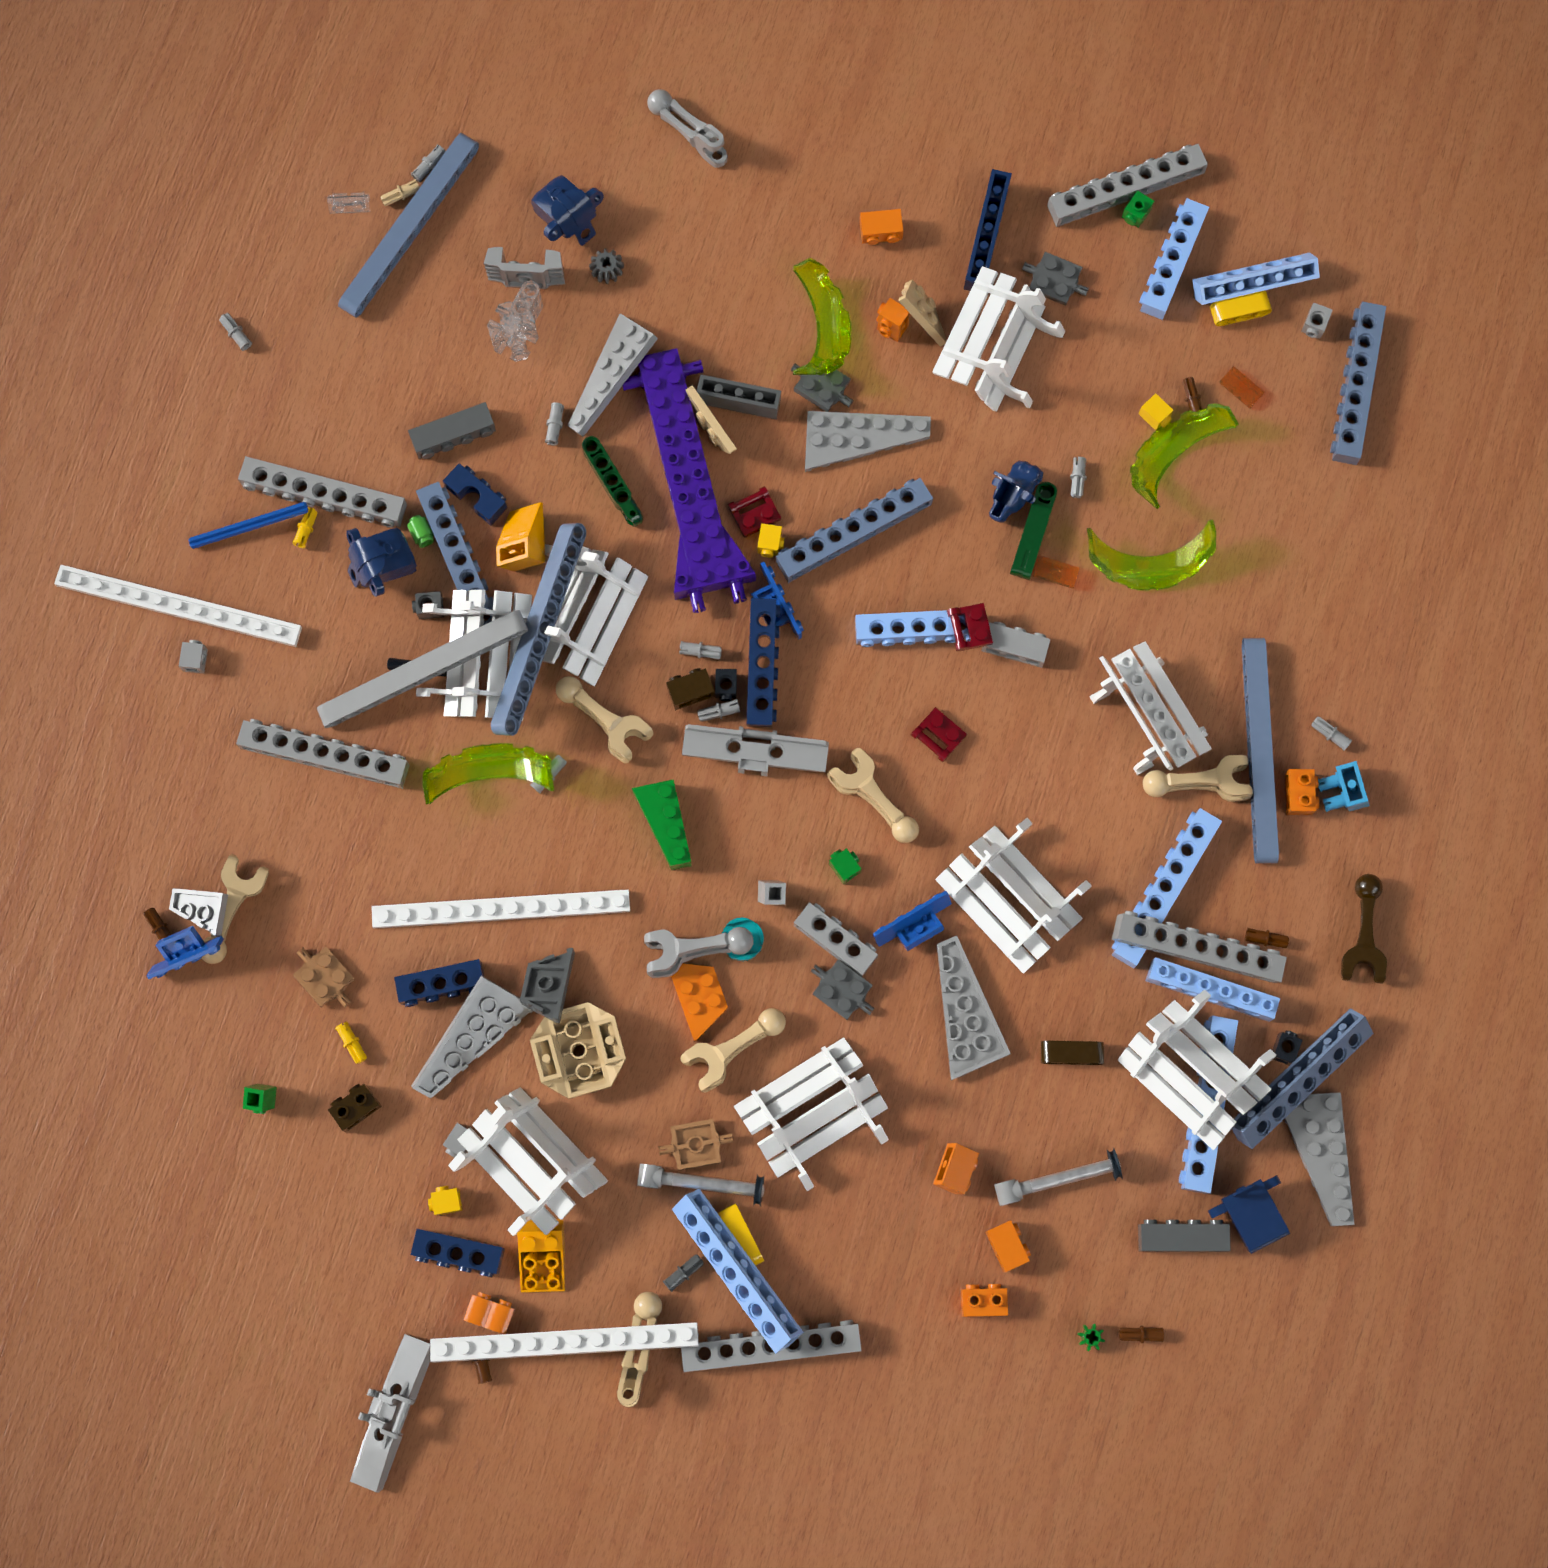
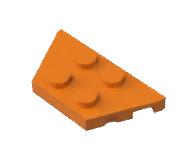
M682 963L679 970L671 978L695 1042L728 1009L714 967Z

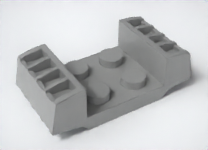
M493 247L487 250L484 265L488 280L501 282L506 287L547 289L551 285L565 284L561 255L558 251L546 250L545 265H540L537 262L520 264L517 261H509L507 263L503 247Z

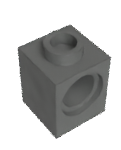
M440 591L415 594V601H412V609L419 619L444 617V615L422 612L423 604L426 602L435 603L437 608L444 609L443 597Z

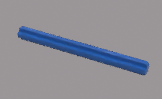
M301 502L188 539L190 547L195 549L305 514L309 511L306 502Z

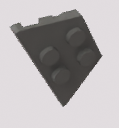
M573 948L566 949L567 953L555 957L552 954L543 960L528 963L520 997L521 1004L555 1023H560L575 955Z

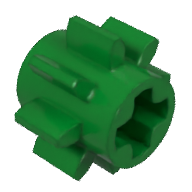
M1092 1324L1091 1329L1083 1325L1085 1331L1077 1333L1082 1338V1341L1078 1344L1087 1345L1086 1351H1090L1091 1346L1099 1350V1342H1105L1100 1335L1104 1330H1095L1096 1324ZM1093 1331V1336L1096 1337V1340L1089 1343L1086 1335L1091 1334Z

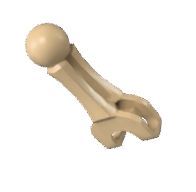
M567 676L560 679L557 683L556 694L562 702L573 703L574 706L594 719L609 737L608 749L610 753L623 763H628L632 759V752L624 743L627 737L637 736L647 741L653 736L652 728L640 717L634 715L620 717L600 706L583 690L582 684L577 678Z
M856 748L851 754V760L857 768L856 773L846 774L836 767L827 772L829 781L840 793L846 795L857 794L870 803L892 828V834L897 841L910 843L917 838L919 833L918 823L912 817L904 816V813L897 809L882 793L873 778L874 761L861 748Z
M1245 755L1226 756L1220 761L1217 768L1203 772L1165 774L1160 770H1153L1147 773L1143 779V788L1152 797H1161L1168 792L1189 789L1215 791L1222 799L1228 802L1244 801L1253 796V790L1250 785L1239 784L1232 777V773L1246 769L1248 758Z
M233 854L228 857L221 871V879L227 888L228 894L221 934L224 940L220 945V950L213 955H204L201 958L203 961L209 964H216L225 958L227 954L225 940L232 919L239 906L247 897L256 896L262 892L269 875V868L260 867L253 878L243 880L236 873L239 859ZM211 934V937H208L203 941L207 942L214 938H217L218 936Z
M766 1009L760 1014L758 1021L735 1038L716 1046L707 1043H697L681 1055L680 1060L686 1066H692L698 1062L706 1063L709 1066L708 1073L699 1081L701 1092H709L724 1082L726 1066L740 1052L767 1035L776 1036L780 1034L786 1025L785 1016L778 1009Z
M643 1292L637 1296L634 1302L636 1314L633 1316L632 1326H641L642 1320L647 1321V1326L657 1324L656 1318L662 1310V1302L658 1295L653 1292ZM650 1349L641 1350L638 1363H633L635 1350L625 1352L621 1363L623 1370L617 1391L618 1400L625 1407H633L639 1400L643 1377L648 1370ZM626 1390L634 1392L633 1397L630 1399H625L623 1394Z

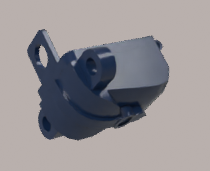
M560 175L539 190L532 198L531 204L535 213L548 224L544 229V236L550 241H556L561 236L570 238L575 234L578 243L583 246L596 235L591 220L596 216L595 208L603 201L604 195L597 188H591L584 193L566 177ZM588 228L589 234L585 238H581L583 230Z
M357 528L347 530L346 536L350 544L348 551L351 560L347 571L355 588L361 582L363 587L370 588L375 597L385 593L383 583L411 575L417 571L414 555L400 529L393 528L369 537H361Z
M1278 1175L1264 1182L1260 1179L1246 1187L1242 1186L1236 1192L1221 1199V1204L1208 1210L1212 1219L1227 1211L1250 1254L1290 1234L1287 1225L1268 1192L1269 1189L1281 1184Z

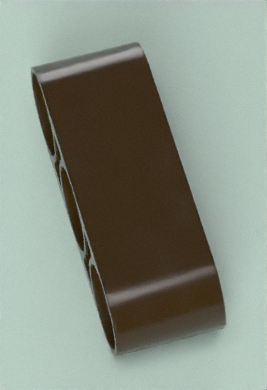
M1041 1041V1063L1104 1065V1042Z

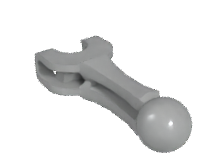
M658 89L649 95L647 100L649 110L678 130L692 147L697 149L705 161L715 168L722 167L727 163V152L722 147L725 144L724 137L713 125L706 124L692 116L675 99H672L667 91ZM670 110L678 116H680L684 121H686L695 131L691 130L682 122H680L676 117H674L670 113ZM714 152H717L722 158L716 160L712 155Z
M744 927L733 928L728 934L722 933L700 939L676 938L670 931L665 929L648 932L644 936V943L650 949H662L663 955L659 959L647 964V975L652 978L672 976L679 970L682 963L704 955L731 952L738 955L745 954L753 946V935Z

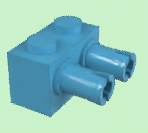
M1357 761L1336 766L1337 772H1335V775L1318 779L1320 792L1335 787L1342 788L1343 791L1341 795L1323 799L1326 812L1344 806L1348 808L1349 812L1370 806Z

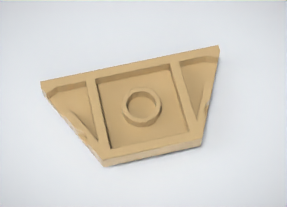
M913 279L906 282L901 292L903 296L899 297V302L940 347L943 346L947 340L934 300L928 297L922 286H918Z
M693 385L687 388L686 393L696 411L697 422L703 430L707 429L710 435L708 437L715 447L718 445L721 451L729 454L737 450Z

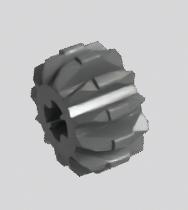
M606 248L604 253L597 250V257L592 256V263L589 264L592 277H597L599 283L604 279L606 284H609L610 279L616 282L617 276H622L623 274L621 269L624 268V263L621 262V255H616L614 249L610 253H608Z

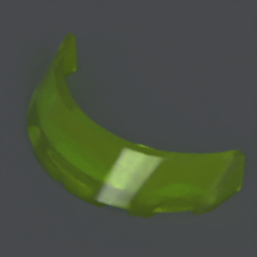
M808 258L794 265L793 271L803 284L813 306L817 324V343L810 362L793 370V375H826L840 368L844 364L845 356L850 352L852 340L849 312L844 309L841 301L844 298L842 292L832 283L827 275L829 273L827 268L816 260Z
M1217 403L1208 404V407L1196 412L1190 410L1180 414V419L1169 423L1164 428L1161 426L1139 448L1135 455L1137 459L1134 465L1130 467L1132 475L1131 484L1135 491L1153 507L1158 509L1160 507L1157 500L1158 486L1162 476L1172 462L1200 440L1220 431L1236 428L1239 425L1230 407Z
M1209 520L1204 529L1185 546L1170 553L1147 557L1119 552L1102 542L1091 528H1087L1089 558L1093 565L1114 583L1116 581L1136 590H1160L1178 585V582L1197 574L1199 569L1210 556H1213L1216 550L1214 520Z
M511 743L483 744L464 748L461 754L455 756L448 754L441 758L439 764L431 769L427 768L423 772L422 786L426 805L431 804L439 796L458 786L491 778L528 780L540 784L549 791H554L551 758L548 755L543 756L535 752L532 747L516 748Z

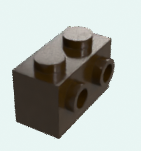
M701 668L693 669L688 675L683 677L677 675L671 677L669 682H666L675 711L715 697L706 668L702 670Z
M357 1084L349 1090V1095L344 1098H337L331 1103L332 1107L328 1109L344 1132H348L382 1107L365 1084Z

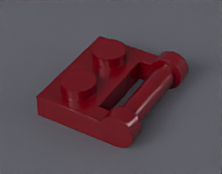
M765 486L759 488L758 492L740 501L727 504L744 538L760 531L761 523L772 525L781 520V516ZM758 500H764V504L740 515L738 510Z
M984 603L947 610L956 639V651L993 645ZM962 615L965 617L970 638L968 642L964 641L959 616Z
M935 707L920 725L914 729L911 736L914 739L918 738L939 756L938 759L943 763L965 739L967 733ZM925 729L929 730L934 736H936L941 742H943L947 746V748L943 750L925 733H923V731Z

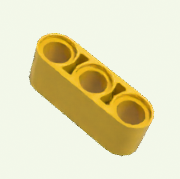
M1266 291L1225 299L1210 305L1215 326H1225L1255 319L1272 312Z
M736 1203L718 1212L720 1218L755 1266L764 1262Z

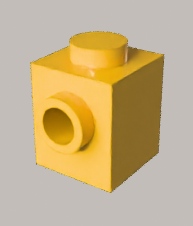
M1155 393L1141 407L1139 415L1152 428L1157 430L1161 426L1164 428L1170 423L1173 409Z
M761 523L757 547L758 554L767 558L778 555L779 550H782L785 540V538L781 537L782 526Z
M449 1186L437 1187L436 1192L431 1193V1198L428 1199L430 1212L433 1211L436 1216L463 1211L460 1190L458 1188L449 1189Z

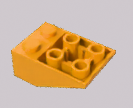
M542 502L509 512L496 546L497 567L514 572L545 563Z
M557 1219L559 1223L547 1235L532 1220H529L517 1233L521 1292L565 1291L563 1219Z

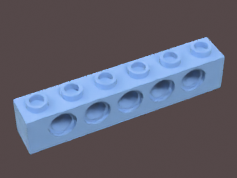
M1186 198L1184 205H1179L1175 215L1179 218L1177 222H1172L1168 231L1171 237L1169 240L1165 239L1161 248L1164 254L1162 257L1158 256L1153 267L1157 269L1155 275L1150 274L1146 284L1150 286L1148 292L1143 291L1139 303L1142 304L1141 312L1163 320L1208 212V206ZM1184 221L1190 222L1191 225H1190V226H1187V225H1185L1183 222H1184ZM1176 239H1182L1184 243H1179ZM1169 256H1174L1177 260L1173 261L1169 259ZM1161 274H1168L1170 278H1164ZM1154 291H1160L1163 295L1158 296Z
M1309 252L1192 279L1194 298L1201 305L1320 278L1318 258Z
M947 610L861 614L855 616L856 645L861 644L862 647H871L882 643L883 646H892L903 642L904 645H913L920 641H924L925 644H934L941 640H945L946 643L956 642L951 618L948 617ZM964 615L959 616L960 623L966 626ZM936 624H942L945 627V630L941 632L937 631L934 628V626ZM916 625L923 626L924 631L920 633L916 632L913 629V627ZM900 626L904 631L898 634L892 628ZM966 626V629L962 630L964 639L968 642L970 638ZM874 627H879L883 632L876 635L871 630Z
M1156 957L1151 961L1146 977V982L1192 997L1206 990L1211 995L1207 1002L1268 1022L1275 1019L1280 1001L1278 997Z

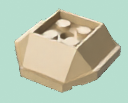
M589 1002L563 1009L560 1023H555L544 1017L530 1039L541 1083L568 1099L612 1087L626 1061L615 1016ZM581 1045L585 1048V1052L582 1056L577 1057L573 1054V1050L576 1046Z

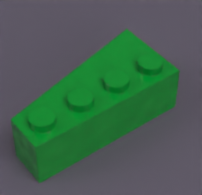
M674 779L632 788L633 794L670 869L676 870L692 866Z

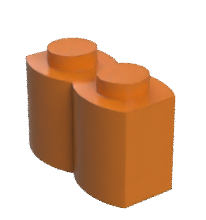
M481 1292L478 1293V1296L472 1295L464 1321L501 1334H507L515 1309L511 1308L512 1303L501 1299L499 1303L490 1301L491 1296Z

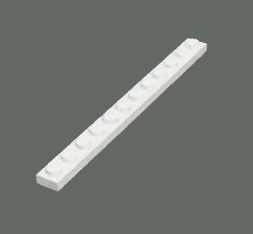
M60 565L54 583L57 587L293 647L297 646L302 630L301 625Z
M629 890L372 906V928L630 912Z
M698 1323L430 1339V1362L698 1347Z

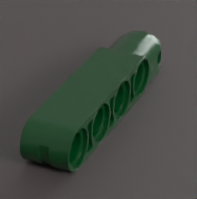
M594 436L586 437L582 442L584 456L614 506L622 513L629 525L633 527L640 525L643 522L642 512L598 438ZM592 445L597 447L595 451L587 450ZM601 462L607 463L605 468L597 467ZM611 479H615L618 481L615 485H609L607 483ZM626 496L628 500L622 503L618 501V498Z
M1042 482L1036 489V499L1031 505L1010 575L1030 580L1057 495L1056 486L1050 482Z

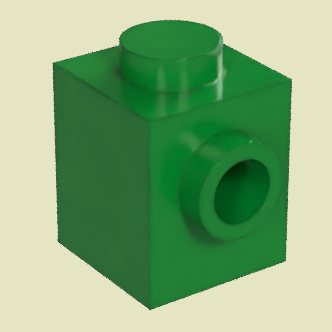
M1137 191L1125 207L1122 218L1127 224L1139 228L1152 210L1155 201Z
M847 848L843 851L839 849L830 856L829 865L843 885L861 873L862 869L858 864L860 860L853 851L849 852Z
M258 1083L244 1087L243 1109L252 1110L256 1114H265L267 1110L274 1109L277 1087Z

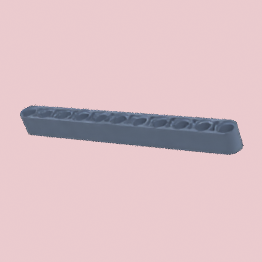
M463 133L457 135L341 296L338 303L339 308L355 318L362 314L479 149L478 142Z
M581 523L562 524L558 530L526 621L528 631L521 635L491 721V730L496 735L513 736L520 728L551 636L546 635L544 632L547 626L555 627L586 537V528Z
M1243 638L1242 664L1249 783L1253 790V796L1250 800L1255 863H1278L1279 847L1265 638Z

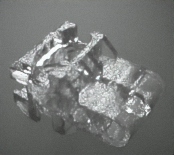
M535 281L524 282L513 302L509 301L497 306L495 312L499 313L500 324L491 319L487 324L494 351L502 354L505 346L511 349L512 353L510 359L516 362L527 359L531 353L527 350L526 340L536 344L539 338L535 321L543 308V301L539 285Z

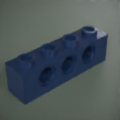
M477 959L394 977L398 1001L401 1005L405 1004V1007H412L418 1005V1001L426 1000L427 1003L439 1001V997L442 996L455 998L461 996L460 993L469 991L470 994L481 975L484 977L481 960ZM462 974L467 975L468 979L465 984H457L458 976ZM439 979L446 980V986L443 989H436L435 985ZM420 983L424 984L425 990L421 994H416L414 992L415 986Z
M416 1229L410 1255L416 1256L415 1261L428 1263L429 1259L437 1261V1266L450 1268V1264L458 1265V1270L471 1273L472 1269L480 1270V1275L492 1278L493 1273L499 1274L505 1248ZM434 1243L441 1245V1252L438 1255L431 1253L430 1248ZM457 1247L463 1251V1256L459 1260H455L452 1257V1251ZM477 1252H481L484 1255V1262L480 1265H476L473 1261V1257Z

